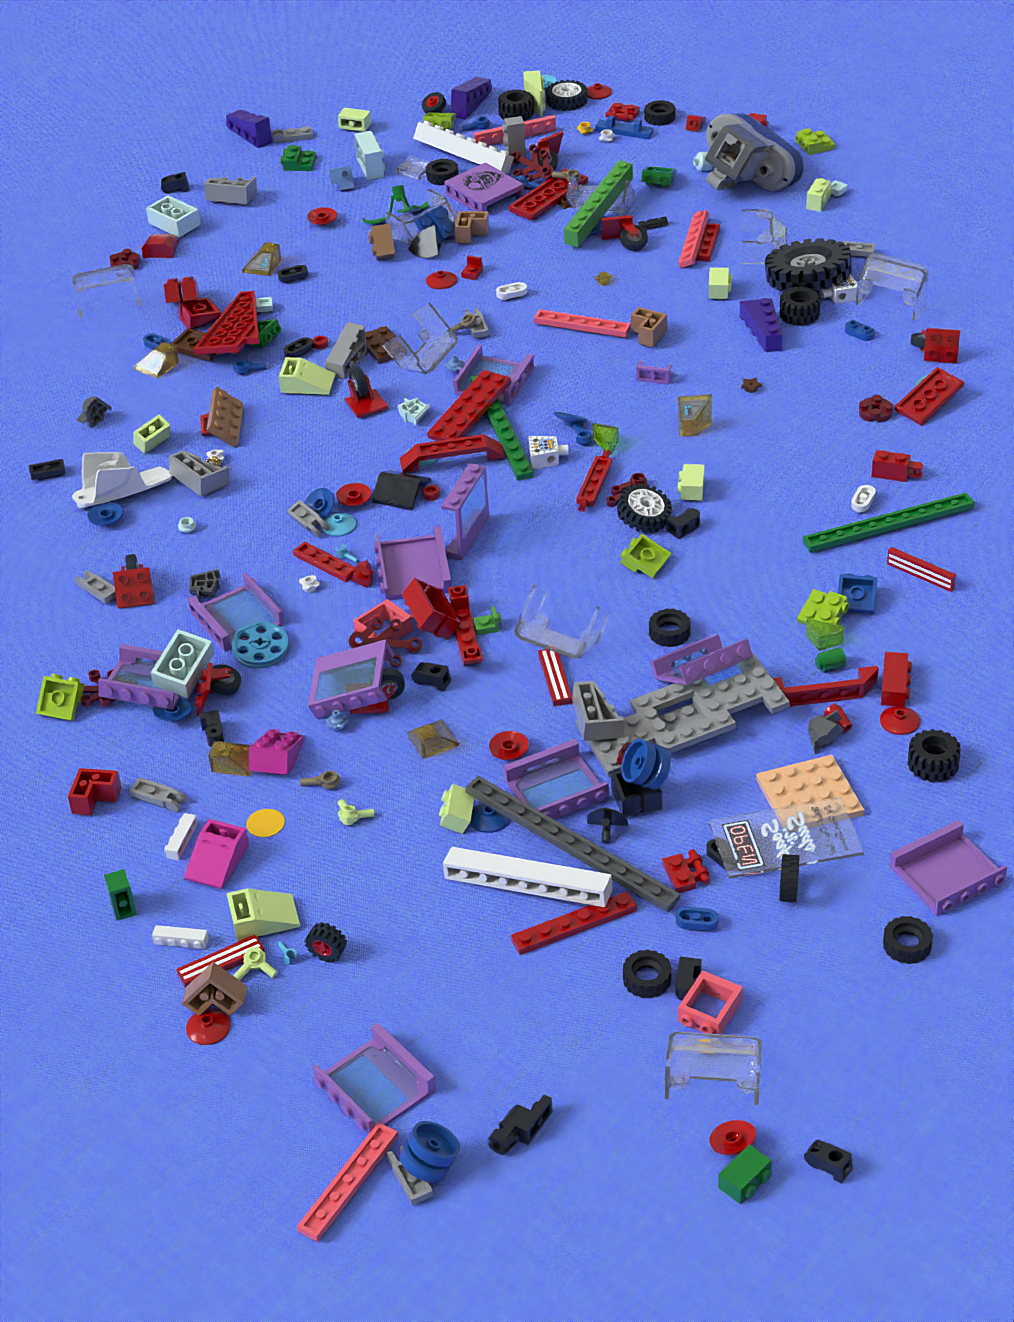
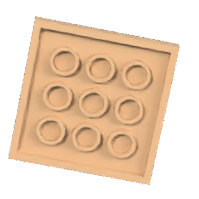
M833 755L756 773V780L783 830L786 829L789 834L797 833L799 827L792 821L794 828L790 832L787 829L786 822L789 818L793 817L800 825V820L797 817L799 813L804 817L805 824L803 827H807V830L820 827L821 825L832 824L829 822V817L830 821L833 817L834 822H840L864 815L861 803ZM813 808L814 811L816 808H818L817 811H819V813L816 812L814 814V812H812L811 809ZM817 813L821 815L823 823H822V822H821V823L819 822V823L817 824V822L819 821L818 819L821 820L820 816L817 817V815H816Z

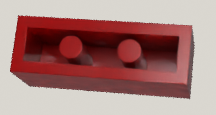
M885 651L881 695L882 706L905 707V699L909 700L910 688H906V686H910L911 675L907 674L911 673L912 661H908L909 653Z

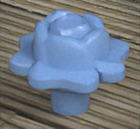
M452 356V360L445 364L447 370L454 373H459L460 369L465 365L463 360H458V356Z
M335 710L326 719V725L335 731L344 729L345 725L349 723L348 716Z

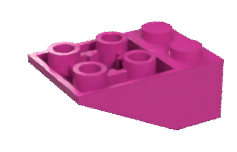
M277 729L268 730L249 747V771L287 775L295 765L305 735H300L295 731L282 733Z
M208 819L199 833L184 879L222 889L249 846L246 828Z

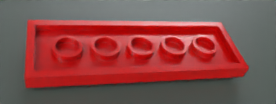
M580 174L581 178L575 183L567 181L566 178L551 177L509 205V211L528 220H533L560 202L563 197L569 196L588 183V177Z
M483 370L427 432L428 438L440 441L464 437L510 385L511 378Z

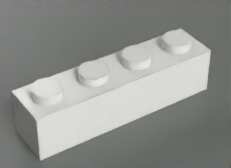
M184 813L182 818H180L178 826L175 827L174 833L164 849L167 859L179 861L198 825L196 815Z
M155 925L152 933L153 943L157 945L206 949L209 940L207 930Z

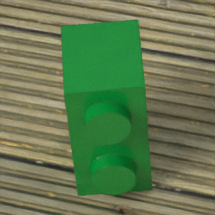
M125 869L105 874L104 878L116 921L137 915Z
M749 1144L718 1174V1188L741 1204L746 1198L750 1199L762 1183L768 1182L772 1175V1160Z

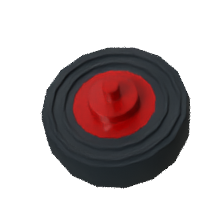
M433 92L427 95L422 101V109L426 114L440 113L446 106L444 95L440 92Z

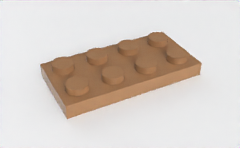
M217 386L212 392L207 431L235 448L239 442L244 404Z

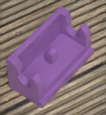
M643 361L638 362L636 366V381L669 385L673 374L671 364H668L667 368L643 366Z

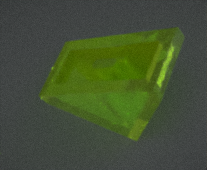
M597 423L592 424L593 439L603 451L609 450L611 452L610 455H612L619 442V427Z
M807 619L806 636L818 651L843 643L845 626Z

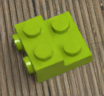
M427 113L423 116V123L424 121H429L433 123L432 126L439 125L443 127V130L454 127L456 113Z
M805 128L797 131V135H795L796 143L808 155L835 149V143L824 131L813 132L810 128Z
M641 533L637 539L635 537L632 539L629 549L625 548L620 555L622 558L620 563L634 573L639 569L653 579L672 553Z
M813 589L797 617V622L832 634L834 629L839 627L843 613L846 614L848 611L849 603L847 597L829 591L827 594Z
M52 673L51 677L43 676L36 714L74 721L78 702L81 703L85 684L80 683V679L74 677L64 680L62 675Z

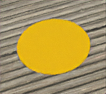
M261 809L249 816L246 827L255 836L268 837L278 833L283 828L285 818L277 810Z

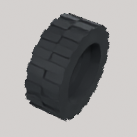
M652 101L644 107V119L648 124L664 126L674 122L676 118V107L669 101Z
M449 159L431 161L426 166L428 182L434 185H445L444 181L459 175L458 164Z
M673 608L658 610V612L653 613L650 617L649 637H651L655 644L663 647L682 645L690 637V618L681 610ZM664 625H676L679 627V629L673 631H666L661 629L660 627Z
M782 854L779 901L797 903L800 855Z
M913 916L896 917L885 926L883 948L886 954L894 961L916 964L919 961L925 960L930 955L933 933H931V928L928 927L927 923L919 918H914ZM901 934H910L916 936L919 942L914 946H906L898 943L897 937Z
M648 949L630 954L625 959V963H623V981L627 991L640 998H653L665 993L671 985V964L669 959L664 954L658 953V951H650ZM641 968H653L657 970L658 976L652 980H642L636 976V972Z

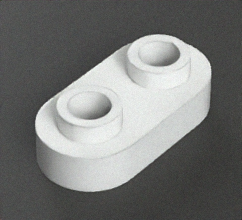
M522 282L499 286L496 289V295L501 300L522 297L527 293V285Z
M870 485L860 486L852 498L851 508L860 513L867 511L875 498V488Z

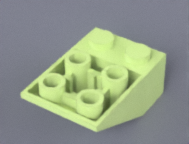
M524 71V90L533 95L534 111L542 117L543 111H545L543 76H540V71Z
M285 357L279 374L281 393L329 395L336 373L303 358Z
M248 888L227 893L237 941H241L254 934L258 937L300 927L292 894Z

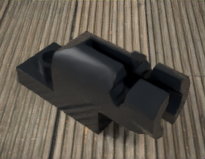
M544 1094L539 1101L533 1104L531 1110L517 1104L512 1107L503 1120L498 1123L499 1129H494L489 1136V1148L498 1154L506 1155L519 1141L529 1145L553 1112L552 1098Z

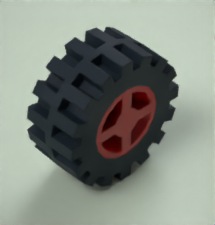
M320 922L319 924L316 923L305 939V946L308 948L309 953L312 952L314 957H319V960L322 961L324 959L325 962H335L343 953L347 940H345V935L341 934L342 931L336 929V926Z

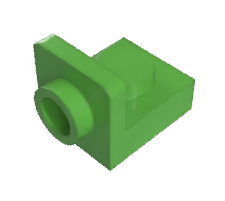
M495 606L491 607V615L473 618L476 634L483 635L499 632L501 615L500 612L496 613Z

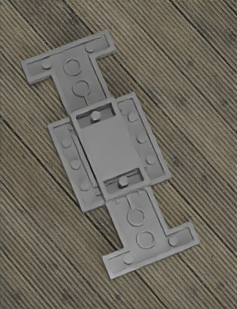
M753 653L752 658L736 664L742 673L711 685L707 683L705 678L688 685L674 683L630 700V706L635 714L624 718L623 738L587 740L586 742L608 777H611V772L621 770V765L617 762L618 753L627 742L643 739L666 747L670 753L735 729L736 722L730 715L732 713L763 702L769 711L774 714L789 708L790 702ZM692 698V704L660 716L657 713L658 710ZM576 720V726L581 733L578 720Z

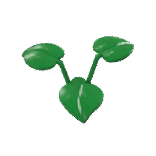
M404 185L393 186L389 214L379 219L366 220L362 218V220L367 224L387 221L391 218L394 199L396 202L402 201L404 209L397 210L398 213L422 211L430 208L426 201L420 206L413 205L410 207L405 195Z

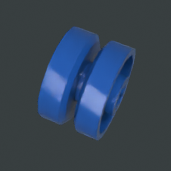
M636 739L629 745L622 759V777L629 783L640 785L650 790L658 789L664 783L670 771L671 754L666 747L643 739Z
M421 1121L415 1124L399 1152V1160L403 1167L419 1180L439 1182L445 1178L451 1164H453L460 1152V1143L456 1136L444 1126L431 1121Z

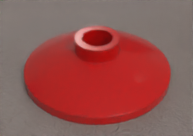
M595 83L587 87L588 98H607L612 94V89L601 83Z
M320 207L311 210L307 218L313 224L326 225L337 218V212L332 208Z
M443 270L433 272L426 278V284L433 289H447L454 286L457 282V277L454 273Z
M362 483L346 484L338 489L336 498L338 502L346 506L362 505L371 498V489Z
M893 706L881 713L880 724L889 733L907 735L918 729L920 718L914 710L908 707Z
M516 731L497 733L489 742L491 754L501 760L518 759L529 748L528 739L522 733Z
M209 1008L201 1015L193 1014L186 1024V1033L188 1038L196 1044L212 1045L220 1042L227 1036L231 1024L226 1013L218 1009Z
M727 1121L712 1131L709 1137L710 1146L719 1154H739L749 1144L751 1146L754 1144L756 1130L752 1124L746 1121Z

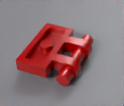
M613 103L609 108V112H606V117L611 115L615 116V120L633 121L639 114L640 107L633 104Z
M691 849L688 852L689 858L684 859L682 853L662 858V865L677 893L696 889V882L702 881L704 885L710 883L709 872L703 866V860L695 849ZM694 867H695L696 871H695V872H691V871H690V868H694Z

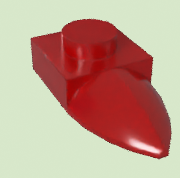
M368 560L357 564L351 581L368 588L374 573Z

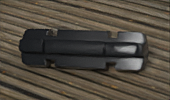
M664 216L660 217V219H649L646 222L645 220L639 221L638 225L645 229L647 227L648 229L660 227V225L666 226L668 225V219Z

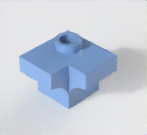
M351 166L329 169L331 184H338L339 190L354 188Z

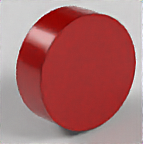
M319 335L312 339L313 348L325 349L329 345L326 336Z
M436 485L425 486L422 490L423 498L429 501L438 499L440 497L439 487Z

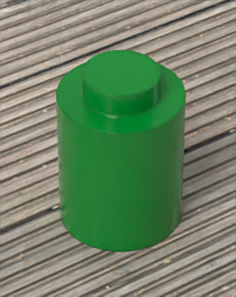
M842 648L818 653L817 658H815L817 669L825 672L845 666L846 657Z

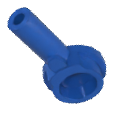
M481 116L472 123L462 125L463 131L476 127L486 129L490 125V120L486 116Z
M522 175L515 177V180L521 182L524 188L535 189L541 185L529 182Z
M244 360L236 361L233 366L234 372L241 375L249 370L266 369V363L253 364V362Z
M578 423L573 424V429L577 433V443L581 445L590 444L593 441L591 432L586 429L583 430Z

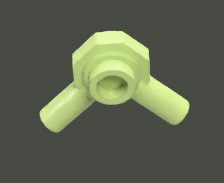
M344 799L338 801L341 809L338 811V817L345 825H353L359 818L374 817V809L356 810L354 806L347 805Z
M252 947L244 954V964L233 976L240 981L250 970L261 969L271 978H274L278 971L266 962L265 952L259 947Z

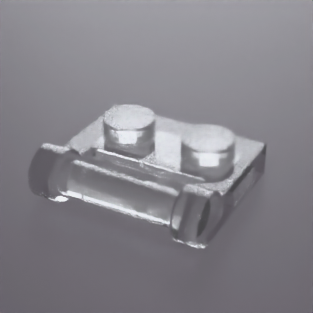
M409 155L407 160L396 167V172L421 180L426 176V166L431 161L426 162Z

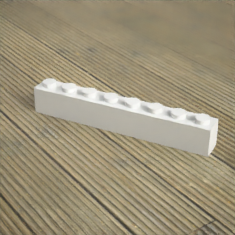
M424 121V123L418 122L413 139L480 165L486 162L503 173L509 174L514 159L513 156L509 155V152L504 150L498 151V148L494 146L487 147V144L479 141L476 143V139L470 137L466 139L465 135L460 133L454 134V131L450 129L443 130L442 126H432L433 123L429 121Z
M451 847L443 861L445 879L605 907L613 891L611 874L457 847Z

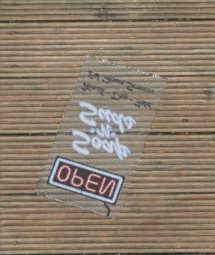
M841 797L709 820V826L729 879L781 870L782 854L800 855L799 866L864 855V849L861 846Z

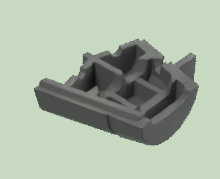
M89 397L84 401L82 405L83 412L77 418V421L83 424L87 422V425L92 428L97 425V422L104 420V413L108 409L112 410V407L98 397Z
M219 569L190 575L189 592L190 594H196L199 602L201 595L215 597L217 590L220 589Z
M837 710L828 716L818 715L808 723L807 729L815 754L819 753L818 748L822 747L823 744H833L832 741L835 737L843 732L844 728L836 723L841 719Z

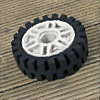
M560 80V82L552 83L546 89L547 105L552 107V109L571 111V109H580L581 106L583 107L587 103V87L584 83H580V81Z
M640 483L638 486L632 484V486L624 489L617 505L619 518L624 520L623 523L625 525L630 524L629 527L631 529L636 527V531L642 529L644 533H647L648 530L650 533H653L654 530L657 532L660 528L663 529L672 510L670 499H667L666 494L662 495L663 491L660 489L656 491L657 487L649 488L650 485L648 484L645 487Z

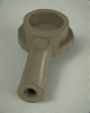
M575 169L552 172V177L566 178L571 183H575L581 178L579 171Z
M473 313L464 315L460 323L447 329L448 334L451 335L460 329L472 328L477 322L476 316Z
M331 770L321 773L320 776L300 778L301 786L322 785L325 789H334L341 782L340 776Z

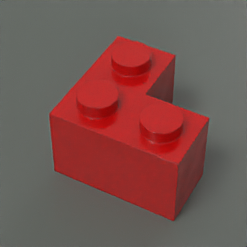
M79 768L68 794L72 814L92 815L97 801L117 802L122 789L118 771Z

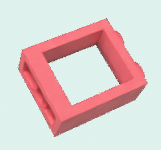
M388 599L353 620L354 632H363L376 617L381 618L383 621L388 619L390 622L393 619H400L402 621L401 629L395 631L387 639L399 640L413 631L412 616ZM396 622L393 623V624H395V625H393L394 627H396V628L399 627V624H398V623H396ZM373 632L368 638H376L379 635Z
M702 970L678 1007V1022L687 1027L697 1029L706 1035L719 1038L742 1002L743 987ZM701 992L726 1002L717 1018L691 1008Z

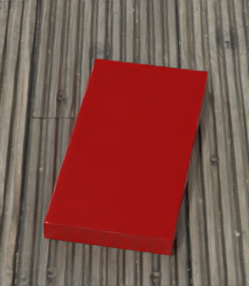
M936 367L894 406V411L922 426L964 387V381Z

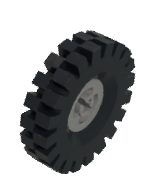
M817 238L815 242H812L811 239H804V243L794 241L791 242V246L784 244L779 246L780 249L772 250L771 254H768L765 259L767 283L772 288L776 287V290L780 291L793 287H807L815 291H820L821 286L828 289L833 287V284L838 285L843 280H847L853 271L850 247L841 241L836 242L833 239L824 241V238Z

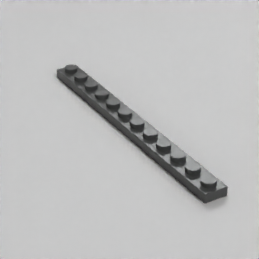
M478 775L465 787V793L596 871L611 874L613 881L668 913L680 900V894L481 776Z

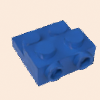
M442 205L414 220L420 232L436 225L437 242L455 233V223L450 221L448 217L449 212Z
M851 573L840 574L838 594L847 597L849 603L847 612L874 614L878 577L871 575L857 576Z

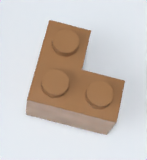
M458 211L455 223L456 243L467 244L471 243L473 235H488V211Z
M390 224L372 226L371 231H369L368 240L369 244H372L373 256H376V260L394 257L395 249Z
M641 307L636 308L631 314V331L638 333L639 344L648 347L655 346L667 331V314Z
M212 962L185 988L182 1004L198 1016L212 1003L228 1015H231L244 1003L248 986Z

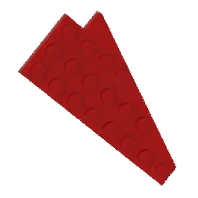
M255 291L239 292L193 348L195 354L208 355L216 353L220 355L230 352L231 354H236L246 344L260 343Z

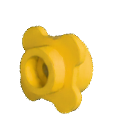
M581 122L577 130L581 134H588L593 131V128H591L589 122Z

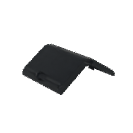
M393 470L382 471L377 479L372 503L413 510L419 490L418 484L431 481V478Z

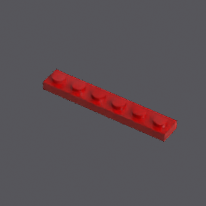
M628 891L610 897L605 907L589 905L511 934V941L519 955L636 912L637 905Z

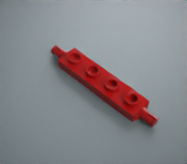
M604 450L602 456H595L576 498V503L580 504L578 507L580 512H584L587 506H594L612 466V458H609L611 452L609 450Z

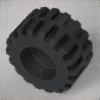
M519 89L503 92L498 97L500 118L504 120L505 118L521 116L523 121L531 118L534 114L533 95L530 92Z
M793 287L783 291V294L780 295V318L793 325L814 323L820 316L821 297L819 293L807 287Z
M930 729V731L923 730L922 733H916L915 737H912L909 742L907 762L909 770L914 772L916 777H921L924 781L942 782L943 779H950V776L953 777L959 769L960 743L957 742L955 736H951L950 733H945L943 730L936 731L935 729Z

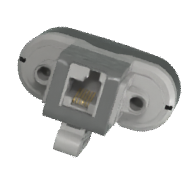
M744 113L722 114L710 122L706 132V140L710 149L705 160L715 168L707 176L705 182L717 191L731 189L737 182L753 180L756 185L764 190L777 191L789 187L800 180L804 165L799 151L751 116Z

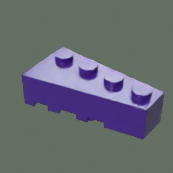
M474 77L452 88L450 113H456V118L465 120L491 93V79Z
M237 110L226 115L227 128L255 147L261 148L272 143L269 117L257 116L255 113L250 114L244 110Z
M772 298L740 301L739 317L745 321L746 327L751 329L752 335L757 337V341L765 352L782 351V331Z

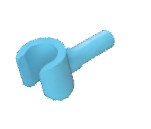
M341 544V549L336 548L338 558H348L358 563L359 559L348 553L346 545Z
M279 941L278 946L284 953L285 963L290 964L289 957H294L297 960V951L293 948L287 949L284 943Z

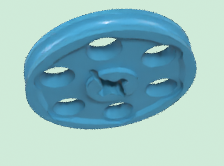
M269 622L248 624L239 629L232 639L234 657L241 664L251 668L273 666L283 660L289 650L287 633L280 626ZM261 629L266 630L264 633H258L257 631ZM243 636L249 637L247 640H241L240 638ZM275 636H281V637H282V638L279 639V640H274V639H273V637H275ZM275 649H278V650L281 651V652L276 653V654H275V653H272V651L275 650ZM241 650H247V651H248V652L245 653V654L239 653V651H241ZM256 657H264L262 660H255Z

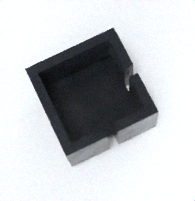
M621 770L611 772V790L620 813L629 817L640 814L642 810L644 813L662 809V791L660 787L650 790L625 781Z

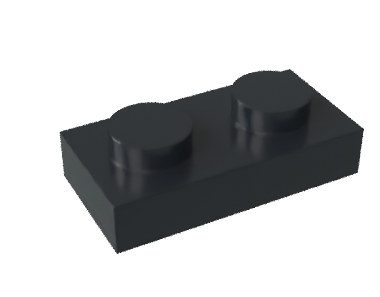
M63 459L29 465L31 480H41L47 477L66 474Z

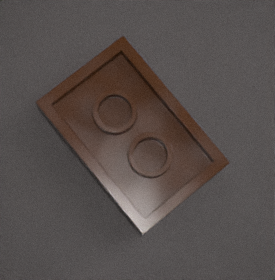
M387 326L365 332L367 351L378 364L408 354V349Z
M187 328L169 344L170 350L211 361L217 355L216 353L208 355L195 354L193 348L206 333Z

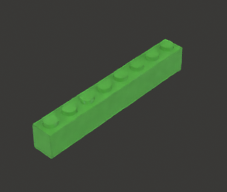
M621 160L616 163L564 228L565 244L579 247L633 179L632 163Z

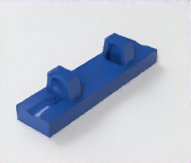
M609 115L607 120L600 119L595 125V131L598 132L611 130L617 135L650 139L654 133L653 127L642 126V120H636L634 124L615 122V116Z

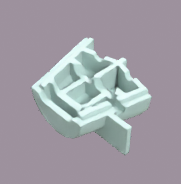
M404 398V403L398 405L399 413L404 418V422L408 421L414 423V425L430 409L429 404L420 402L418 398L412 400Z

